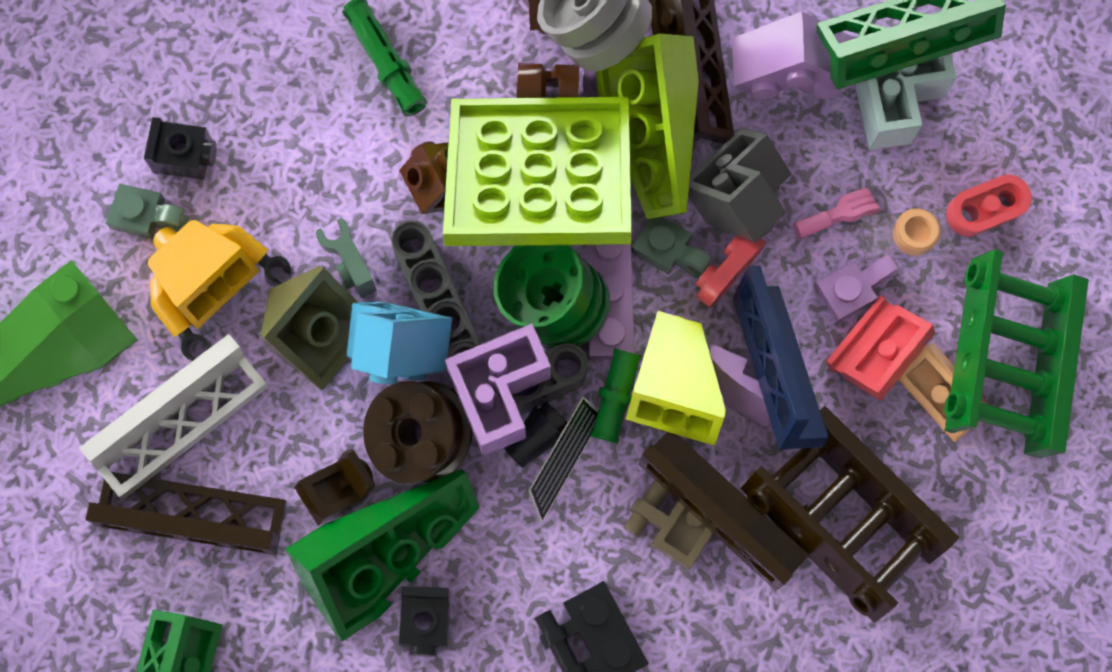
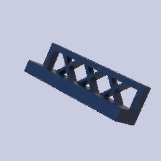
M747 266L733 296V301L779 450L823 447L828 439V434L780 287L766 285L761 266Z

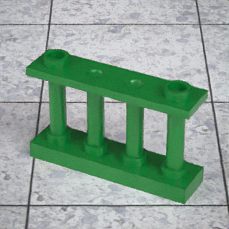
M994 249L972 258L965 272L964 281L967 288L952 386L944 406V412L947 416L945 431L956 433L977 428L978 421L1024 434L1026 438L1024 454L1039 458L1063 454L1066 452L1089 279L1073 274L1050 282L1047 287L1001 273L1003 251ZM997 291L1042 304L1044 309L1042 328L1037 329L995 316L994 309ZM991 333L1036 347L1038 356L1035 373L987 359ZM984 377L1030 390L1032 398L1029 416L981 403Z

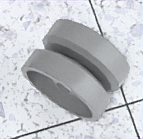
M541 0L538 5L537 20L541 29L554 43L562 46L565 54L578 67L586 71H601L618 64L632 53L642 41L652 21V6L649 0Z

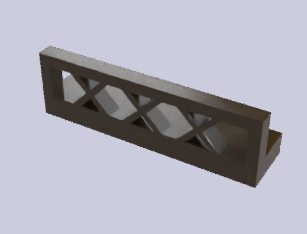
M649 0L652 6L651 26L653 35L670 34L694 37L699 83L693 143L700 139H706L725 144L734 136L714 0H699L700 9L693 0ZM696 28L705 39L706 49L697 38ZM702 67L710 77L712 88L709 87L703 78ZM708 108L716 117L717 127L710 126Z
M666 432L654 446L651 444L642 454L638 465L775 591L783 587L791 579L796 569L809 556L804 549L764 513L757 511L750 504L747 497L679 435Z
M112 472L120 484H123L133 476ZM151 478L136 490L142 500L131 508L111 506L114 490L104 479L99 503L89 502L85 521L96 527L276 555L287 501ZM142 488L154 489L156 491L147 496ZM167 492L178 493L187 508L175 516L161 514L157 512L152 502ZM186 495L198 496L201 498L195 501L194 503H191ZM211 499L223 500L232 515L221 523L205 521L201 518L197 509ZM231 502L242 503L246 505L238 511H236ZM256 506L274 509L270 531L249 528L241 517ZM147 507L149 511H143L142 509ZM192 514L195 519L186 517ZM237 521L240 526L231 525V524H232L233 522Z

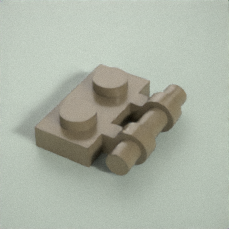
M654 480L643 498H637L629 509L632 515L623 528L635 537H639L647 524L653 525L659 529V532L650 546L689 571L713 533L679 502L669 516L658 510L657 508L668 492Z

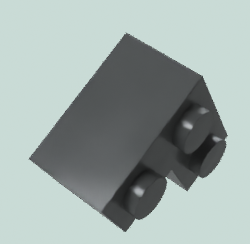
M741 128L690 176L688 197L707 224L755 243L759 238L767 235L773 229L774 224L786 213L775 194L779 190L780 185L792 174L767 134Z

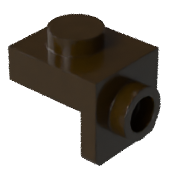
M349 449L343 452L336 463L299 480L294 488L319 526L362 504L375 488V482L373 481V474L369 465L364 460L359 459L353 449Z

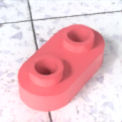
M1002 175L967 189L949 202L946 209L947 222L953 231L965 237L977 236L1017 219L1029 209L1032 201L1030 188L1025 181L1015 175ZM999 195L1004 196L1008 200V207L1001 204ZM962 210L967 211L971 215V222L963 217Z
M736 235L723 252L728 256L718 268L711 264L695 283L700 288L696 297L706 306L712 308L747 269V266L756 259L767 242L759 238L754 243Z

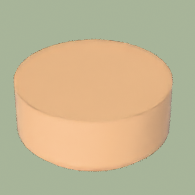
M919 208L905 211L898 218L893 228V239L897 247L904 253L913 256L929 252L940 237V225L936 217L929 211Z

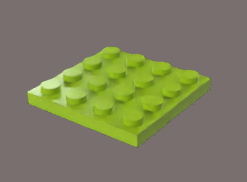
M629 97L451 99L443 222L444 246L631 244Z

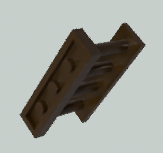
M824 405L820 409L828 434V439L824 446L800 449L773 476L760 466L740 489L747 495L750 504L757 511L766 514L809 554L808 557L849 597V601L856 611L864 616H868L876 623L898 605V602L887 591L919 557H922L928 564H931L949 550L960 537ZM820 457L839 477L805 510L785 489ZM854 490L871 506L872 511L838 543L819 523ZM885 523H888L905 540L906 544L872 577L853 556Z

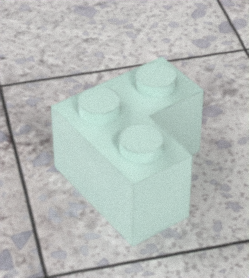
M951 54L858 83L855 86L869 151L913 143L923 125L918 102L945 98L957 78Z

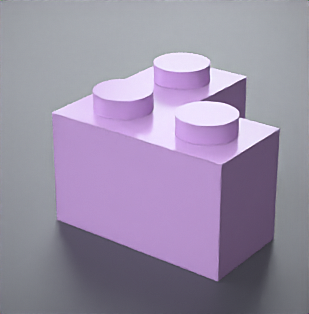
M804 12L796 13L732 38L734 87L752 94V97L756 99L774 98L778 95V92L791 87H799L812 93L814 97L819 99H830L837 97L840 91L857 86V84L839 90L836 89L830 79L831 56L816 33L817 23L822 21ZM844 32L834 34L839 44L854 39V37Z
M533 324L445 359L447 372L483 456L526 438L525 425L512 394L551 379V365Z

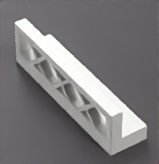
M228 334L88 440L79 449L123 501L268 388V385L244 357L240 346ZM239 367L253 382L239 394L222 393L224 379ZM215 386V392H208ZM196 400L213 401L212 414L203 422L186 421L188 406ZM221 401L228 402L220 408ZM179 414L178 420H171ZM160 428L177 429L175 443L166 451L149 450L151 435ZM185 429L192 430L184 436ZM142 442L141 449H134ZM123 456L140 457L137 473L122 485L108 469ZM148 458H155L147 465Z

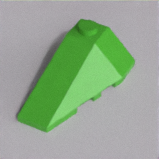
M72 260L35 287L0 322V407L17 401L19 397L46 387L48 389L62 384L61 381L85 372L88 374L99 370L138 341Z

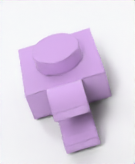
M890 254L880 258L862 272L856 262L852 261L817 281L815 288L837 323L873 304L878 298L873 288L895 276L894 272L898 271L899 268Z

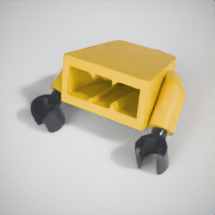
M196 220L189 221L178 232L172 227H165L159 230L153 239V244L158 251L148 261V265L154 273L150 281L151 307L172 336L176 337L178 335L182 340L181 351L191 361L195 360V357L190 353V345L194 341H202L206 350L212 346L208 339L202 335L194 334L189 327L193 325L198 330L260 271L256 266L257 263L264 268L265 280L272 287L281 284L269 272L273 267H282L291 275V267L287 259L281 256L270 257L267 255L268 249L242 227L227 224H211L207 227Z

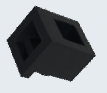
M152 117L144 160L153 173L204 180L207 166L212 167L215 162L216 141L212 140L206 127L163 122L161 118ZM177 143L187 144L183 149L175 150Z
M401 586L399 645L401 647H409L410 656L437 657L438 648L448 649L450 589ZM421 613H429L433 618L432 625L426 630H420L415 625L416 617Z

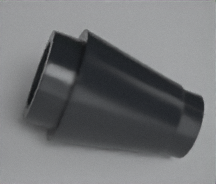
M547 401L540 408L534 406L523 422L526 429V438L504 448L510 457L522 468L553 448L568 423Z

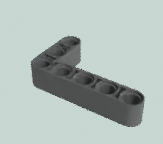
M409 220L402 222L392 232L391 242L397 263L418 310L446 317L452 316L460 321L458 328L450 332L447 358L481 345L430 231L419 221ZM411 239H419L424 242L423 248L417 253L412 254L404 252L402 246ZM434 277L442 282L441 287L432 293H426L419 289V285L426 278ZM565 343L544 351L551 365V379L539 383L538 389L531 395L512 394L520 415L531 411L534 406L540 407L546 401L549 403L574 392L583 385L586 380L588 361L586 354L580 347L575 344ZM561 360H572L579 366L580 370L572 377H562L555 371L554 367Z

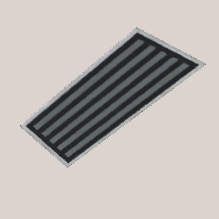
M584 396L581 398L528 490L541 524L592 437L590 435L594 429L598 410Z

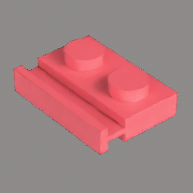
M880 295L827 359V366L833 373L841 374L845 380L881 401L935 335L934 326L896 304L894 306L888 303L886 298Z

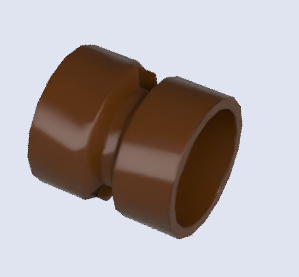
M518 63L516 98H546V86L559 88V96L551 98L578 97L579 67L577 65L555 64L550 71L546 70L543 64Z

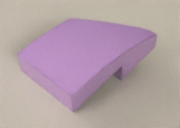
M712 344L709 352L719 388L726 404L750 420L768 427L770 418L759 382L742 374L748 359Z

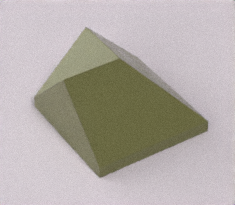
M319 265L269 290L260 336L271 352L320 390H323L350 358L346 355L352 303H358V301L324 267Z

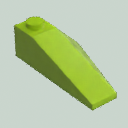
M656 34L643 38L634 51L618 64L601 71H595L599 97H629L630 178L646 219L687 213L699 83L694 37Z

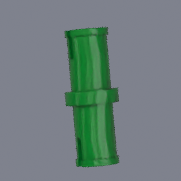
M614 348L605 387H600L598 391V396L602 398L594 429L590 436L619 443V434L627 406L631 401V391L642 355Z

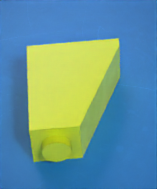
M658 311L625 420L715 446L726 409L702 324Z

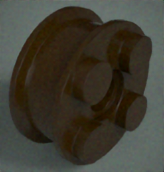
M402 381L386 387L373 399L365 416L363 437L367 454L381 474L398 483L413 484L430 482L455 472L462 465L470 450L472 429L454 390L438 382ZM417 423L420 424L422 429L420 441L415 436Z

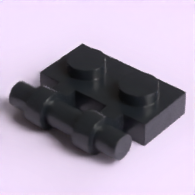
M605 581L563 602L571 618L570 621L559 626L551 610L534 618L543 634L539 638L545 650L551 649L562 672H636L649 665ZM578 633L591 658L582 663L578 662L567 641L568 638Z

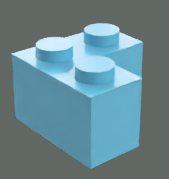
M383 301L352 303L346 355L352 358L351 369L369 373L370 381L381 384H396L398 377L407 380L424 381L427 374L446 372L445 359L448 356L452 318Z

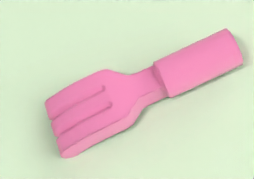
M864 188L842 196L835 208L797 221L793 224L798 238L802 239L829 228L835 223L841 221L854 222L858 219L877 214L881 208L876 203L869 188Z

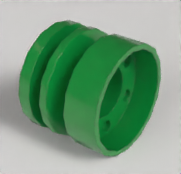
M516 245L502 259L494 277V298L499 311L519 329L533 324L541 345L548 348L565 343L575 344L579 347L590 341L603 327L610 310V291L604 277L569 245Z

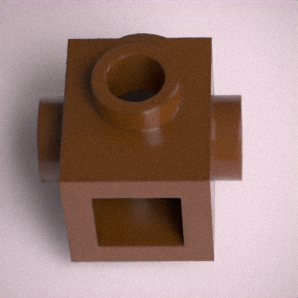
M427 141L416 146L411 151V157L399 169L421 214L444 211L449 142L435 144L433 141Z

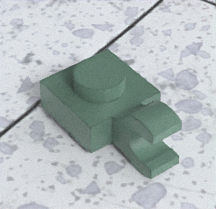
M119 183L106 225L113 230L152 239L156 227H172L178 232L189 222L190 217L183 215V208L164 204L165 198L159 192Z
M664 217L649 219L631 247V253L668 275L676 264L699 279L703 272L711 265L710 261L712 259V256L705 251L688 246L692 240V233Z
M340 218L337 222L342 232L338 239H327L321 228L316 230V237L320 246L326 252L335 253L340 256L342 263L335 267L346 289L348 290L355 286L360 298H363L377 290L373 278L352 241V234L347 222Z

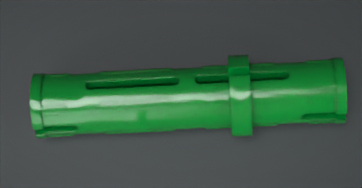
M367 0L349 1L343 7L342 13L379 72L378 80L381 85L389 89L405 117L419 113L426 107L425 104H428V101L411 76L412 69L410 65L397 54L379 21L371 11Z

